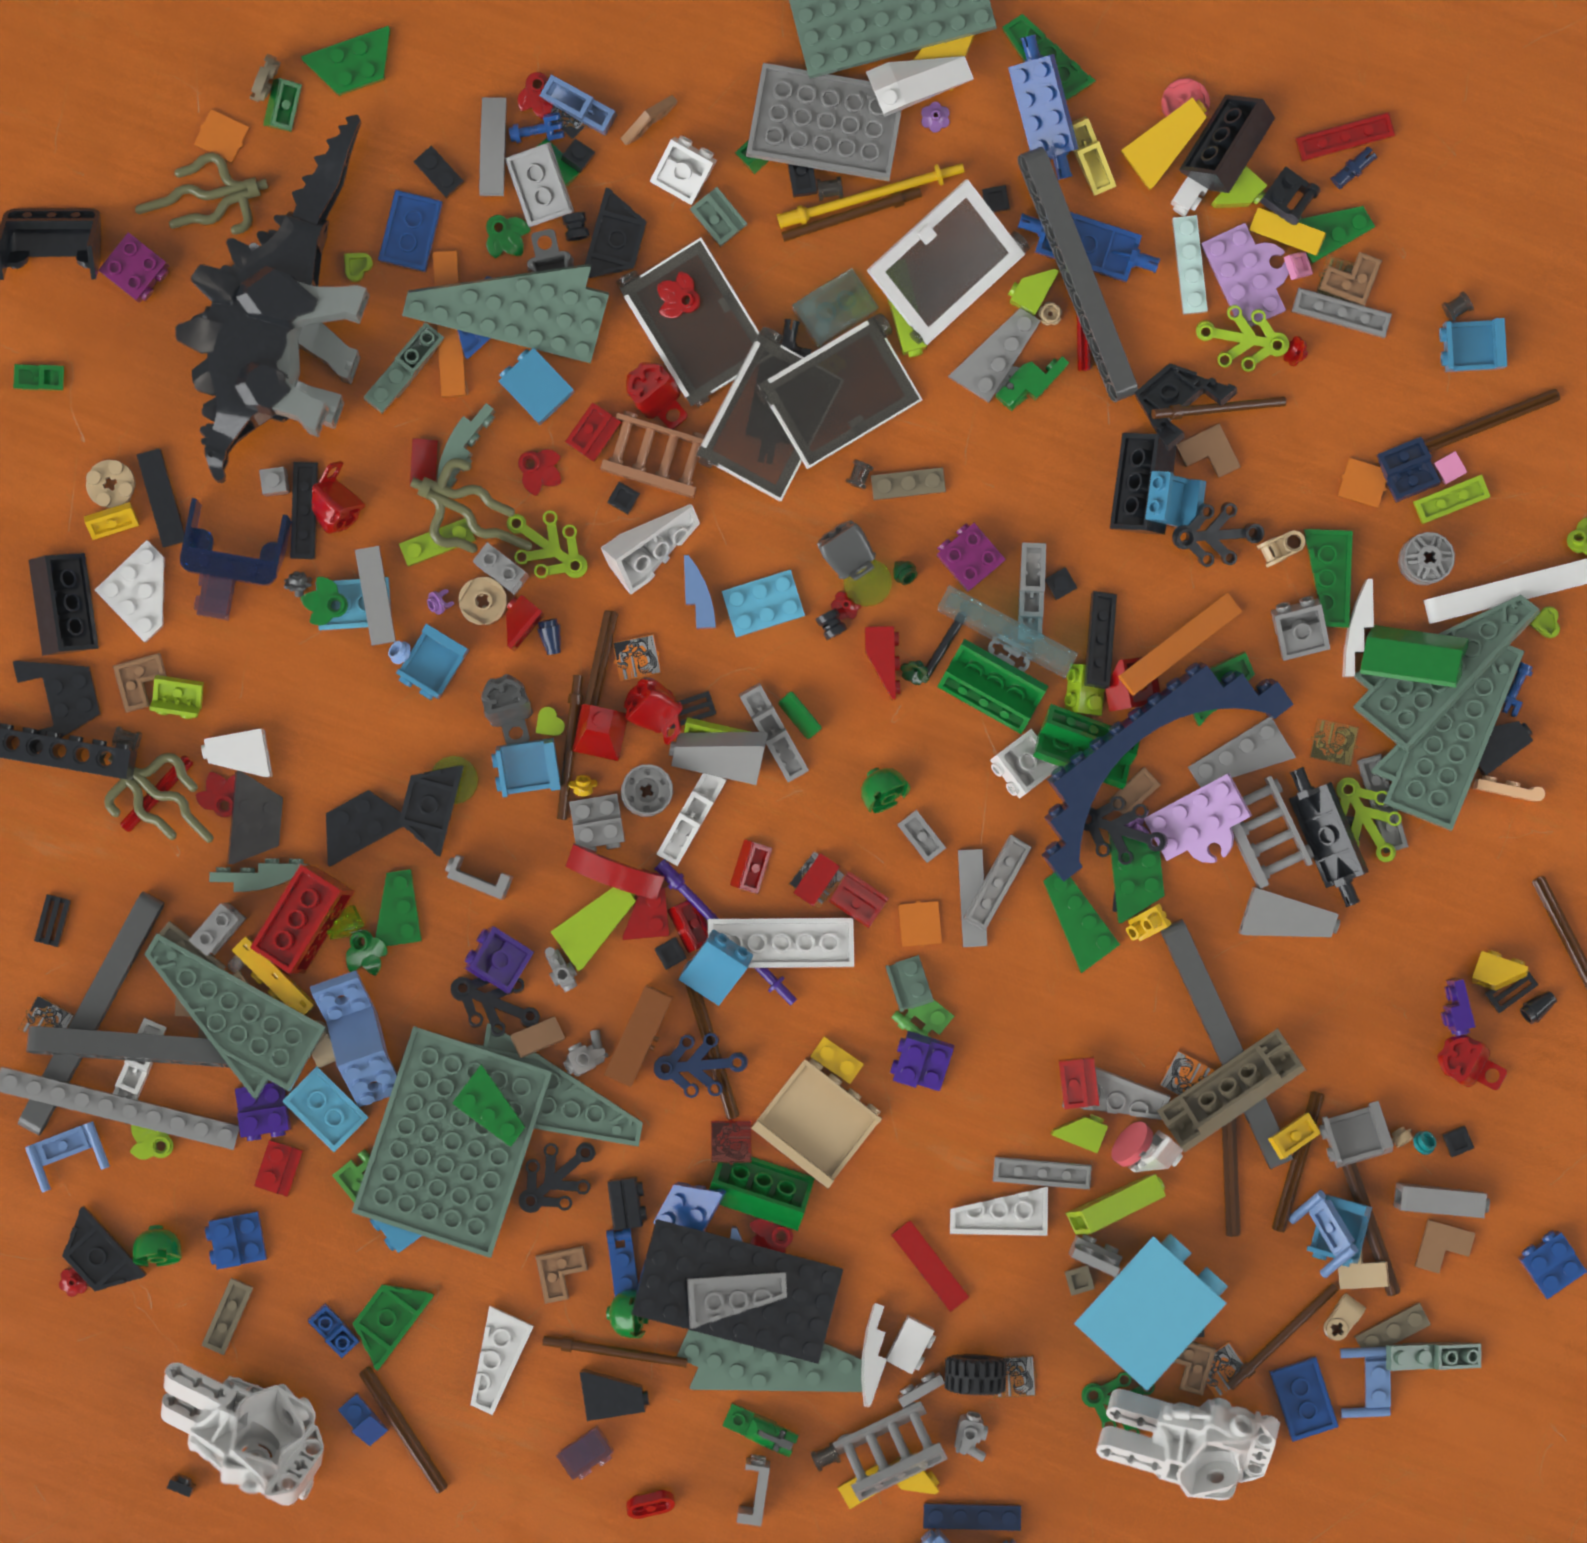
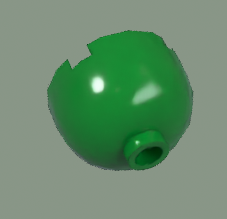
M874 768L867 773V778L861 786V798L870 813L872 810L874 813H880L898 804L895 799L900 795L905 798L910 791V785L906 778L893 768Z
M161 1225L148 1227L147 1231L142 1232L136 1237L133 1244V1263L139 1266L149 1267L148 1262L156 1263V1267L178 1263L182 1259L181 1245L178 1237L171 1231L163 1229Z
M625 1290L618 1293L606 1310L607 1320H610L614 1331L622 1337L642 1338L646 1332L642 1328L643 1324H648L649 1319L631 1315L637 1290Z

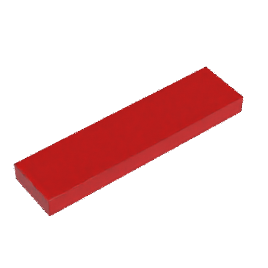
M1387 112L1297 137L1295 141L1301 162L1388 139L1394 137L1395 132L1390 114Z
M911 1220L891 1234L950 1312L970 1298Z

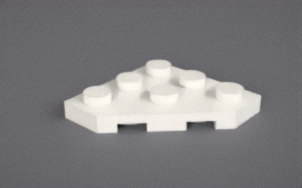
M148 540L95 589L104 601L145 643L164 626L165 557Z

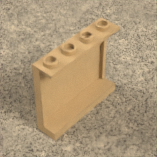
M805 1058L751 1129L821 1184L829 1188L843 1167L875 1126L882 1120L878 1116L881 1111L871 1103L867 1106L859 1101L861 1096L851 1088L846 1091L840 1086L842 1081L832 1073L827 1076L821 1071L823 1066L813 1058L810 1061Z

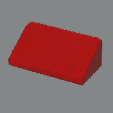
M412 438L410 484L414 477L423 481L424 477L436 481L437 440Z
M744 840L730 885L758 894L772 848Z
M820 853L793 893L811 906H814L840 866Z
M688 900L668 909V914L686 951L690 953L701 948L708 938V926L702 914Z

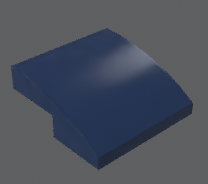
M1422 437L1377 454L1381 470L1396 503L1436 487L1441 483L1431 463L1432 457Z

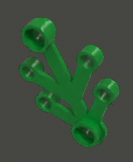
M1120 1372L1117 1378L1103 1385L1089 1383L1082 1390L1081 1397L1083 1402L1087 1406L1095 1408L1102 1422V1429L1108 1421L1113 1423V1427H1117L1116 1422L1108 1418L1104 1404H1109L1111 1395H1108V1393L1120 1386L1127 1387L1131 1384L1132 1379L1127 1372ZM1122 1375L1128 1376V1382L1125 1384L1120 1383ZM1153 1384L1151 1390L1144 1391L1143 1387L1139 1385L1130 1391L1141 1395H1149L1154 1392L1155 1386ZM1091 1391L1098 1392L1096 1399L1089 1398ZM1122 1424L1125 1430L1134 1429L1137 1434H1140L1138 1428Z

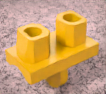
M1159 903L1129 919L1128 923L1130 926L1126 928V932L1131 940L1139 939V941H1142L1169 927L1172 923L1166 918V912L1162 911Z

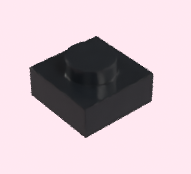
M575 139L564 152L561 160L581 173L594 157L595 151Z
M1066 567L1045 578V582L1055 600L1077 589Z
M179 1474L178 1477L173 1476L170 1479L167 1489L190 1497L194 1492L196 1484L191 1483V1478Z

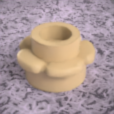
M1046 302L1044 306L1040 307L1038 316L1041 317V322L1044 325H1056L1061 320L1062 309L1059 305H1056L1054 302ZM1048 312H1052L1053 315L1049 316Z
M1401 1127L1391 1134L1393 1136L1391 1139L1392 1143L1397 1148L1407 1144L1413 1139L1410 1133L1412 1130H1405L1404 1127Z

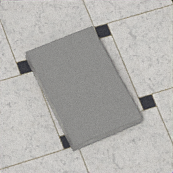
M551 142L505 158L528 227L575 212Z

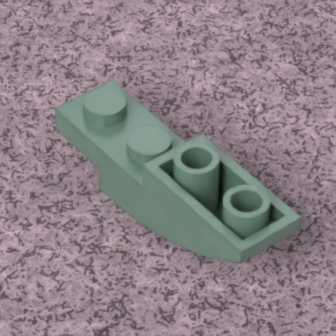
M425 322L394 358L395 361L365 394L364 400L383 414L392 402L399 398L444 340V337Z
M487 403L472 421L463 416L455 426L442 453L437 481L444 465L449 460L460 458L472 463L470 459L472 454L466 449L467 446L472 447L480 438L478 433L483 426L488 428L495 419V416H493L495 410ZM454 468L446 486L452 488L457 481L455 476L460 470L463 472L465 470Z
M265 858V863H258V873H255V868H240V873L231 872V868L216 867V872H210L209 882H234L233 892L263 890L289 882L300 864H310H304V859H289V864H279V859Z
M1425 1342L1386 1345V1370L1390 1371L1481 1368V1343Z

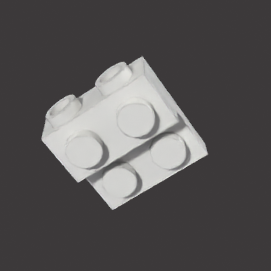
M680 135L679 138L674 137L670 140L650 182L692 205L717 160L713 158V152L703 147L698 150L691 146L693 142L689 138Z
M1032 729L990 760L993 763L991 765L993 772L1006 780L1008 792L1013 796L1017 795L1019 799L1059 767L1033 757L1037 735Z

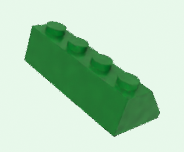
M750 1156V1162H718L709 1189L716 1191L724 1189L727 1191L719 1204L721 1206L798 1231L815 1178Z

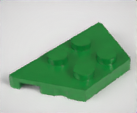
M389 26L303 55L301 58L338 96L385 79V65L391 31Z
M1108 832L1109 845L1111 846L1110 855L1117 920L1119 924L1165 896L1160 851L1150 850L1146 843L1122 836L1128 850L1134 854L1133 862L1123 865L1118 860L1119 852ZM1124 853L1122 858L1125 862H1128L1130 856L1128 853Z
M387 1284L380 1286L353 1322V1326L377 1371L435 1294Z

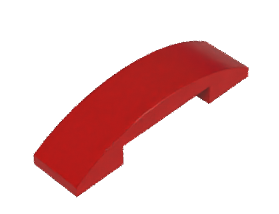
M575 843L573 844L565 867L608 886L657 900L665 876L643 868L642 870L596 854L597 851Z

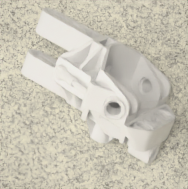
M171 1363L166 1367L164 1389L168 1393L162 1398L161 1418L166 1423L189 1434V1449L197 1451L206 1461L209 1460L221 1472V1482L238 1484L240 1489L247 1493H262L268 1499L282 1505H291L298 1498L305 1500L308 1497L314 1484V1475L322 1463L324 1445L320 1431L314 1425L316 1413L307 1398L302 1397L298 1399L285 1384L274 1385L265 1389L259 1387V1385L242 1381L241 1378L231 1376L221 1384L181 1363ZM261 1446L266 1447L271 1452L272 1458H270L268 1451Z
M1115 1389L1111 1393L1106 1411L1108 1418L1115 1422L1153 1432V1436L1151 1438L1117 1427L1106 1426L1101 1430L1097 1453L1104 1459L1152 1472L1159 1479L1179 1484L1187 1497L1219 1501L1229 1500L1233 1497L1238 1482L1252 1481L1265 1475L1275 1447L1280 1422L1272 1416H1261V1413L1256 1411V1414H1253L1242 1407H1231L1230 1402L1223 1398L1208 1399L1202 1406L1196 1407L1182 1402L1172 1404L1131 1391Z

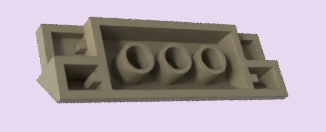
M1277 1028L1161 1107L1157 1112L1181 1149L1186 1152L1306 1069Z

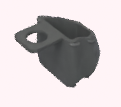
M547 229L534 232L531 235L535 257L527 262L529 273L574 266V258L569 252H559L554 230ZM541 236L551 238L552 245L549 249L543 250L539 248L538 239Z
M851 520L843 522L833 530L825 533L817 543L823 558L838 574L840 579H846L850 576L853 580H858L874 568L871 561L875 559L876 553L873 552L863 530ZM866 568L863 572L857 574L860 570Z
M505 674L497 679H489L481 695L485 717L492 726H502L506 744L528 742L530 736L525 719L529 718L533 711L525 691V686L509 674ZM513 727H520L523 730V735L518 740H513L509 736V732Z

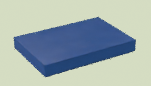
M395 190L378 260L426 272L443 202Z
M1315 1356L1269 1371L1292 1442L1339 1427Z

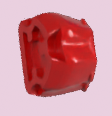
M642 362L634 371L628 373L626 378L627 394L646 418L653 419L658 416L667 428L672 430L688 418L687 412L676 401L680 397L681 391L674 377L662 365ZM673 409L680 412L679 418L674 422L668 421L667 413Z
M342 461L330 463L326 467L319 483L314 484L312 487V511L322 529L328 534L348 529L357 521L360 511L366 506L357 495L336 480L344 464ZM336 467L335 472L330 477H327L328 473Z
M650 677L640 679L637 685L630 689L625 699L624 708L627 710L625 718L639 727L654 731L655 733L662 732L664 743L669 745L681 732L679 714L682 711V704L676 701L671 690L666 689L657 680ZM673 724H675V731L669 737L668 731Z
M1467 1035L1447 1038L1442 1051L1437 1055L1439 1065L1444 1074L1466 1087L1473 1086L1477 1081L1493 1090H1498L1507 1076L1505 1068L1488 1060L1490 1050L1483 1042L1474 1040ZM1489 1069H1496L1499 1072V1079L1494 1083L1486 1080L1485 1075Z

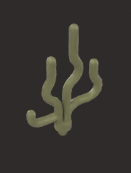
M213 152L200 155L192 164L177 168L174 172L175 176L181 178L198 172L206 163L214 162L226 186L205 191L195 185H181L176 187L166 197L137 205L135 212L143 214L174 204L184 194H192L203 200H214L224 197L212 214H188L170 220L169 226L175 229L192 223L214 224L223 217L231 204L239 202L243 221L231 227V233L237 235L247 231L253 222L248 199L260 196V190L267 189L269 186L266 179L257 181L256 177L243 181L234 180L229 174L223 157Z
M460 458L449 460L444 465L437 482L427 477H424L423 481L415 477L413 478L410 486L418 489L417 495L432 501L435 505L436 511L430 524L429 532L430 537L437 545L445 548L459 547L471 553H475L478 550L476 544L458 537L445 538L440 535L439 528L444 519L446 507L462 514L471 532L478 537L485 539L498 538L526 551L532 548L531 542L502 529L481 528L470 508L450 499L463 498L474 494L479 496L489 508L509 517L514 516V508L496 501L481 486L467 485L459 489H451L446 486L453 469L460 468L469 471L471 469L470 462Z
M173 753L161 754L146 768L141 769L135 766L133 780L120 778L105 796V808L113 817L120 816V810L114 804V800L128 786L133 792V806L138 818L146 823L157 826L168 839H176L177 833L161 817L145 811L142 787L156 800L175 801L179 805L184 820L207 843L212 842L214 839L213 835L191 813L189 803L183 795L174 791H160L146 778L154 774L163 764L169 762L175 766L177 777L191 792L197 791L198 786L186 773L183 761ZM112 755L108 759L111 763L113 761Z

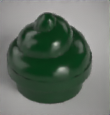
M910 561L895 562L893 569L894 579L902 585H908L913 582L917 577L916 566Z

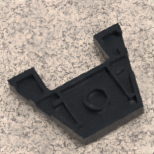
M1169 363L1135 392V397L1165 448L1170 451L1185 438L1184 432L1171 423L1170 418L1153 419L1151 414L1153 409L1169 408L1170 405L1178 404L1189 406L1202 394H1206L1220 406H1223L1237 394V388L1231 384L1226 386L1218 383L1214 378L1206 379L1197 375V372Z
M13 661L18 683L43 678L54 725L37 730L38 735L45 736L46 731L61 733L60 738H63L101 715L90 667ZM38 741L35 744V751L40 753L43 749V744L41 741Z

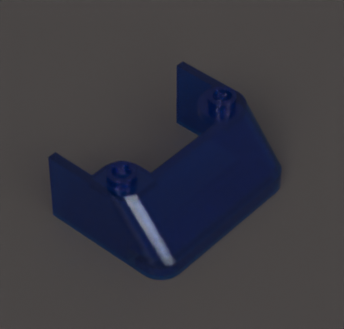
M192 498L180 555L181 566L190 573L262 586L271 585L277 578L286 554L292 523L288 515L283 514L278 541L265 544L261 549L259 559L212 551L214 545L212 534L205 529L197 528L202 505L197 499Z

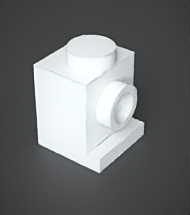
M1187 177L1171 202V205L1174 206L1173 210L1185 217L1190 209L1195 211L1202 200L1199 194L1204 197L1208 189Z

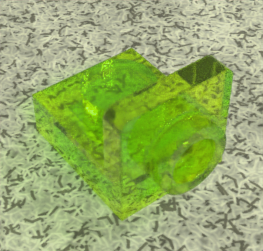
M351 905L343 910L339 919L333 922L334 926L326 932L330 940L351 936L365 925L355 905Z

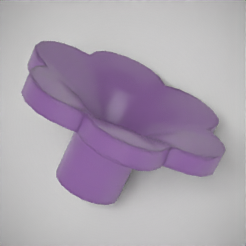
M933 102L930 106L924 107L921 111L923 116L921 120L922 126L930 128L934 133L939 132L941 128H946L949 125V109L941 106L938 102Z

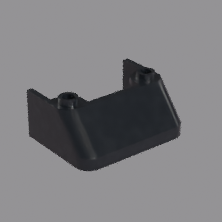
M93 208L11 209L6 211L0 224V280H4L7 267L14 269L22 268L29 261V257H76L77 264L84 268H90L91 279H96L101 262L100 212Z

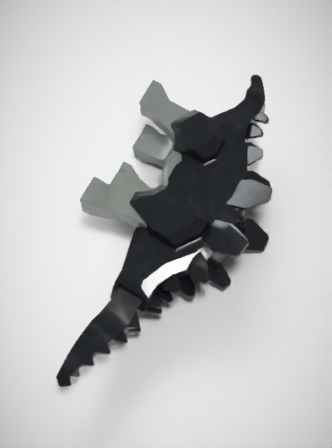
M358 115L346 117L347 124L338 126L340 130L339 135L326 140L330 147L326 154L314 157L318 165L312 175L303 176L302 180L306 184L304 188L292 192L296 203L294 212L289 211L286 215L274 216L275 222L280 226L278 231H259L257 237L261 246L256 243H251L248 246L234 238L227 239L226 244L234 262L232 267L224 265L219 269L201 264L198 265L191 276L192 283L212 301L211 307L207 306L204 313L193 316L189 321L177 324L175 327V337L178 342L201 354H208V358L193 368L191 372L193 384L198 392L212 396L216 395L215 398L204 403L202 408V415L213 421L214 424L208 423L206 426H202L200 433L205 437L202 438L201 443L205 446V457L210 472L217 483H224L226 481L225 468L229 462V453L235 445L270 419L282 423L290 418L297 420L310 435L319 437L323 424L333 429L337 426L345 403L343 397L340 394L312 387L298 381L300 376L299 349H303L330 366L342 382L352 384L361 359L359 352L348 347L322 322L346 319L360 324L370 295L366 288L358 285L318 287L322 251L329 227L327 217L345 182L353 147L362 124Z

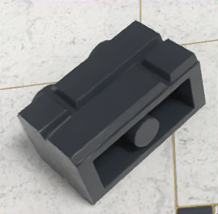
M637 1176L608 1180L613 1229L620 1230L643 1226V1220H647L646 1206H641L640 1196H644L642 1181L638 1182Z

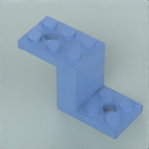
M355 970L310 986L311 994L327 1023L337 1067L358 1107L370 1105L373 1102L390 1097L397 1072L388 1056L378 1013L357 971Z

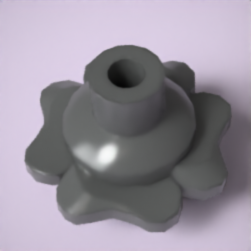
M293 572L284 580V588L294 591L296 597H301L304 595V590L312 586V578L307 577L304 572Z

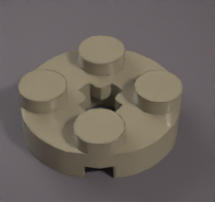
M268 53L264 58L266 61L265 65L260 67L251 90L253 93L249 97V99L256 102L264 101L268 97L272 88V84L268 82L270 78L273 79L274 75L276 76L281 62L277 61V57Z

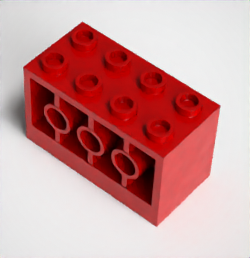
M300 864L251 944L250 949L289 974H305L355 891L316 866Z

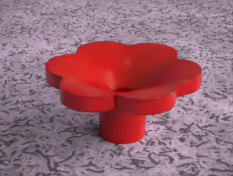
M1299 336L1293 337L1292 341H1289V348L1283 356L1284 361L1289 362V365L1293 367L1303 361L1308 356L1306 341H1303Z
M840 591L835 595V600L831 603V609L837 608L840 614L839 619L841 620L845 618L854 619L862 604L860 600L856 599V594L853 591L846 593Z
M73 1267L70 1270L65 1269L61 1272L62 1280L59 1282V1288L66 1291L68 1296L74 1297L78 1293L86 1292L87 1284Z

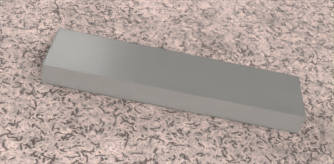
M1302 288L1297 290L1291 311L1381 338L1386 336L1392 315Z
M380 546L357 549L355 554L371 645L396 642Z
M1381 754L1358 760L1357 764L1365 789L1388 793L1390 788L1389 780L1371 773L1372 769L1382 760ZM1379 794L1377 800L1383 803L1386 795ZM1368 799L1370 808L1388 813L1398 812L1395 808L1387 805L1381 806L1374 800ZM1396 814L1391 815L1390 822L1393 824L1398 823L1399 816ZM1374 819L1376 827L1386 843L1392 844L1395 850L1409 847L1402 823L1398 826H1391L1388 822ZM1383 848L1384 854L1389 853L1390 849Z
M1009 835L963 919L982 931L986 930L1030 852L1031 846L1013 835Z
M982 849L958 850L963 947L987 946V928L985 931H982L963 919L984 881Z
M995 1157L993 1182L1090 1190L1092 1165Z

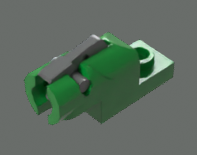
M1063 356L1059 360L1054 358L1045 368L1048 371L1046 374L1032 361L1021 367L1012 366L997 389L995 397L1011 411L1028 399L1027 395L1036 401L1063 372L1069 362Z
M735 1403L731 1404L722 1425L744 1435V1438L786 1457H790L793 1449L792 1446L794 1443L796 1444L799 1434L778 1425L776 1421Z

